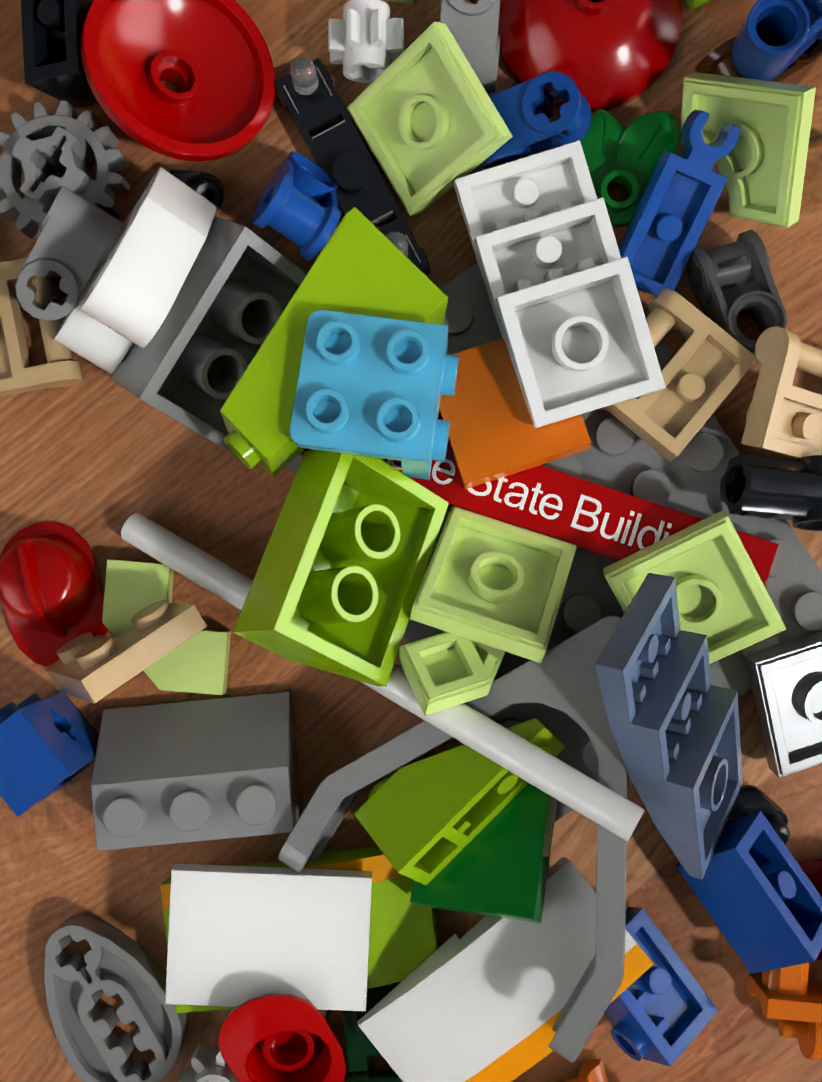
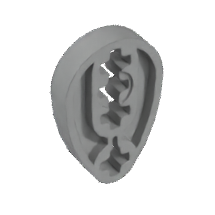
M76 915L68 918L50 936L45 946L44 986L48 1012L56 1038L70 1067L84 1082H160L171 1071L183 1048L188 1032V1013L175 1014V1006L173 1004H165L167 972L140 944L124 932L90 915ZM86 939L91 947L84 956L81 953L70 956L65 948L71 940L80 942ZM103 993L108 997L118 994L123 1001L116 1012L112 1006L102 1009L98 1005L97 1001ZM118 1018L123 1024L134 1021L139 1028L133 1036V1041L128 1034L117 1037L113 1033V1028L119 1021ZM135 1046L140 1052L146 1051L149 1048L154 1052L155 1055L149 1065L144 1059L137 1060L136 1062L132 1061L130 1054Z

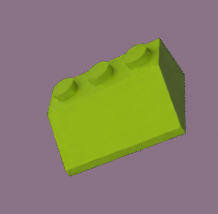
M314 449L305 451L233 633L287 660L378 687H386L410 619L413 603L424 578L449 503L379 458Z

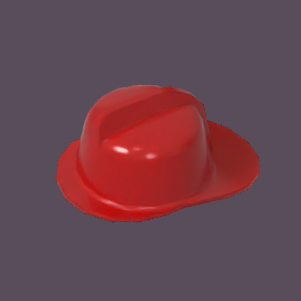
M57 522L34 523L19 530L5 544L0 555V602L3 605L10 632L19 650L34 663L49 667L60 660L56 652L72 639L91 632L94 637L98 634H107L108 629L102 623L104 593L95 558L88 542L74 528Z
M267 994L251 998L237 1006L221 1023L218 1045L222 1057L239 1082H344L346 1064L342 1048L329 1027L327 1019L310 1001L290 994Z

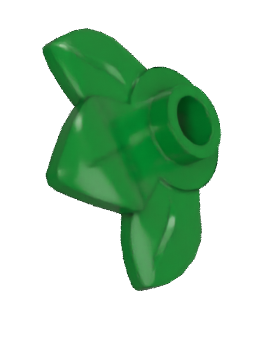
M603 109L597 110L592 115L589 132L581 141V145L597 199L604 198L612 227H623L630 224L663 150L677 154L680 132L675 116L671 112L656 111L647 113L634 120L626 129L610 113ZM615 183L623 185L628 191V199L623 202L612 200L607 193V187Z

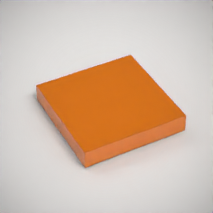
M504 338L451 354L459 356L454 396L441 395L439 413L442 420L450 421L448 439L464 489L590 450L592 442L582 414L534 428Z

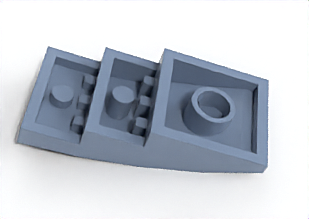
M648 573L597 659L595 668L607 719L633 785L656 828L687 874L702 880L743 783L737 690L711 685L707 635L680 630L675 577Z

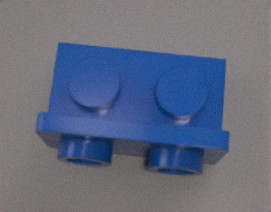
M629 907L626 910L625 929L654 965L612 1001L604 1014L614 1026L610 1031L612 1038L629 1057L636 1061L645 1059L671 1067L718 1010L646 911L641 907Z

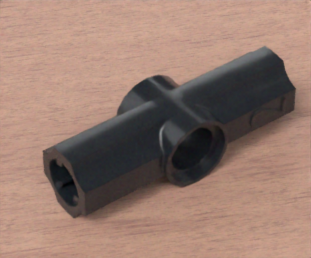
M744 454L729 459L727 470L720 480L721 501L727 505L729 514L793 520V527L796 529L822 531V455L806 456L796 460Z

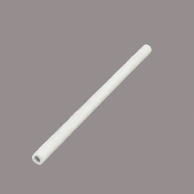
M135 513L126 520L121 530V538L227 603L242 610L253 579L140 513ZM396 663L393 665L386 687H378L361 682L628 842L645 809L464 703L424 716L402 667Z

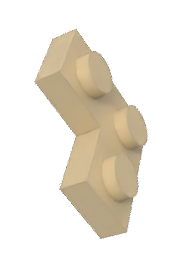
M165 599L160 600L134 615L131 621L135 627L118 638L100 634L94 637L91 632L72 639L56 652L60 660L44 670L58 691L96 703L205 629L207 625L194 604L168 603Z

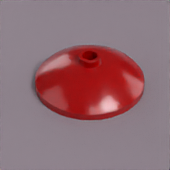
M94 0L84 21L81 35V57L84 72L89 86L102 109L128 136L154 152L178 160L193 162L213 161L228 157L246 147L265 125L273 107L276 85L274 82L275 72L269 49L261 32L247 12L235 0ZM161 81L171 83L176 88L177 93L167 89Z
M500 0L498 34L500 35L499 53L506 68L518 84L546 72L556 71L565 73L574 80L580 93L585 96L592 113L599 109L605 111L627 104L647 91L665 70L680 36L682 24L681 0H603L597 3L590 2L589 0ZM548 88L547 90L550 92V91H553L554 89H553V88ZM559 101L554 107L560 109V106L565 102Z

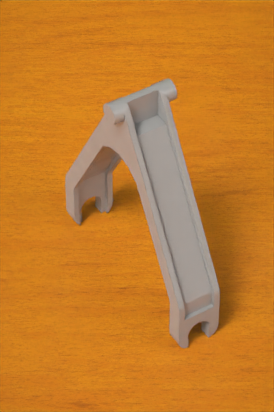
M606 616L600 619L595 624L547 650L542 663L532 660L526 662L493 681L487 696L464 703L488 718H492L519 703H541L565 712L586 731L598 756V782L627 799L628 772L607 719L595 668L597 659L621 618ZM423 721L327 776L318 786L279 853L278 859L300 874L307 862L317 861L361 790L454 738L428 722ZM598 824L595 955L559 1014L552 1028L556 1033L548 1047L571 1063L576 1060L619 989L624 977L627 842Z

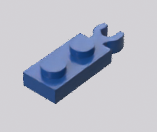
M695 109L692 111L683 125L682 139L685 148L681 157L663 150L618 248L621 259L628 257L636 287L655 296L664 288L675 290L692 251L728 180V177L716 173L712 169L717 159L728 155L734 149L739 139L740 127L724 123L717 139L710 144H706L702 137V131L710 114L702 110Z

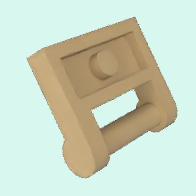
M27 258L0 263V397L45 388L68 387L83 382L79 361H73L71 350L53 340L65 317L50 321L39 319L47 364L31 367L15 287L18 275ZM50 270L45 278H39L35 275L30 277L29 283L37 289L35 296L37 302L46 305L51 298L61 300L58 285L61 276L57 272Z
M664 288L649 304L650 314L646 317L654 348L670 329L679 331L687 338L685 343L661 370L666 388L642 395L638 399L632 398L600 409L609 411L671 462L679 456L757 361V358L684 297L671 289Z
M778 326L770 327L763 331L755 345V355L761 363V368L752 403L747 411L746 426L741 444L795 459L822 455V395L792 385L796 369L822 378V350L802 343L795 332Z

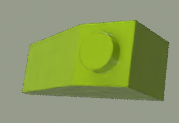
M537 718L507 728L554 757L566 747ZM463 744L403 766L392 776L384 778L373 787L368 800L354 815L399 874L426 886L529 783Z

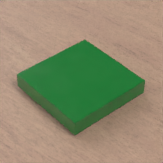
M529 783L426 886L413 880L410 902L423 907L541 923L557 800Z

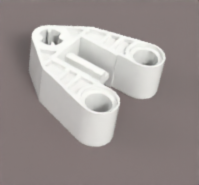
M160 167L124 221L97 273L92 274L76 306L64 318L53 340L109 374L116 370L133 343L140 348H145L168 315L207 238L217 206Z

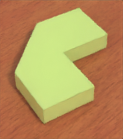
M107 560L102 623L114 637L118 638L135 627L131 619L147 606L164 599L168 603H172L174 570L162 563ZM203 629L143 671L159 690L223 695L227 690L231 631Z
M444 632L400 646L398 660L424 716L487 696L505 651Z

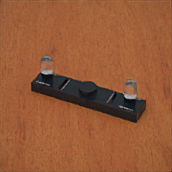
M303 57L296 59L291 64L290 73L274 81L277 88L276 94L284 109L287 108L315 163L336 182L338 186L336 189L337 202L343 216L356 207L375 227L394 218L393 221L378 228V230L426 276L429 275L430 263L423 249L418 246L381 176L382 172L374 157L369 154L332 84L334 81L326 66L321 63L319 58L313 61Z

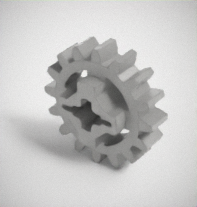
M61 100L57 107L56 115H51L41 102L34 103V119L28 122L16 112L11 115L12 123L17 130L11 136L0 132V145L4 148L0 155V199H3L0 202V214L11 222L16 221L15 227L32 239L37 234L60 189L64 186L110 215L120 217L123 211L112 199L115 193H129L130 185L123 176L116 172L123 171L129 167V161L120 149H115L120 141L108 126L100 128L101 122L92 111L85 109L77 117L76 111L68 101ZM92 152H94L96 160L91 155ZM95 161L97 162L96 181L93 180L90 170ZM22 169L25 177L23 184H21ZM56 171H59L61 173H64V175L61 178H58L57 176H54V173Z

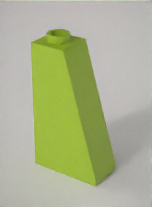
M356 207L345 214L220 410L229 432L223 438L228 448L247 468L252 469L259 463L272 478L306 449L297 446L290 436V425L307 321L313 312L327 310L444 325L448 297Z

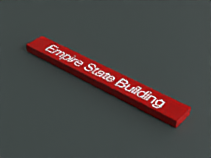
M449 439L445 462L432 460L430 480L411 478L447 501L451 506L453 505L576 545L577 548L617 561L704 520L542 465L464 489ZM306 448V449H305L302 453H300L299 455H300V456H303V454H304L305 451H308V450H311V449H307V448ZM379 458L403 473L401 461ZM736 530L761 581L766 586L779 544Z

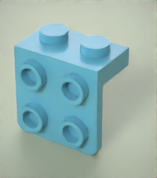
M327 310L313 312L307 321L290 425V436L293 442L301 448L401 461L403 474L409 478L430 480L432 460L445 462L450 421L438 419L441 395L454 396L459 356L447 354L448 326Z

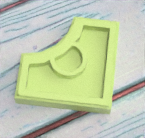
M699 72L684 77L680 144L684 145L682 139L683 125L687 117L695 109L710 114L702 131V137L706 144H710L717 139L724 123L740 127L739 139L734 149L725 157L717 159L714 165L718 169L719 174L728 177L725 187L728 191L730 216L786 228L799 221L816 87Z

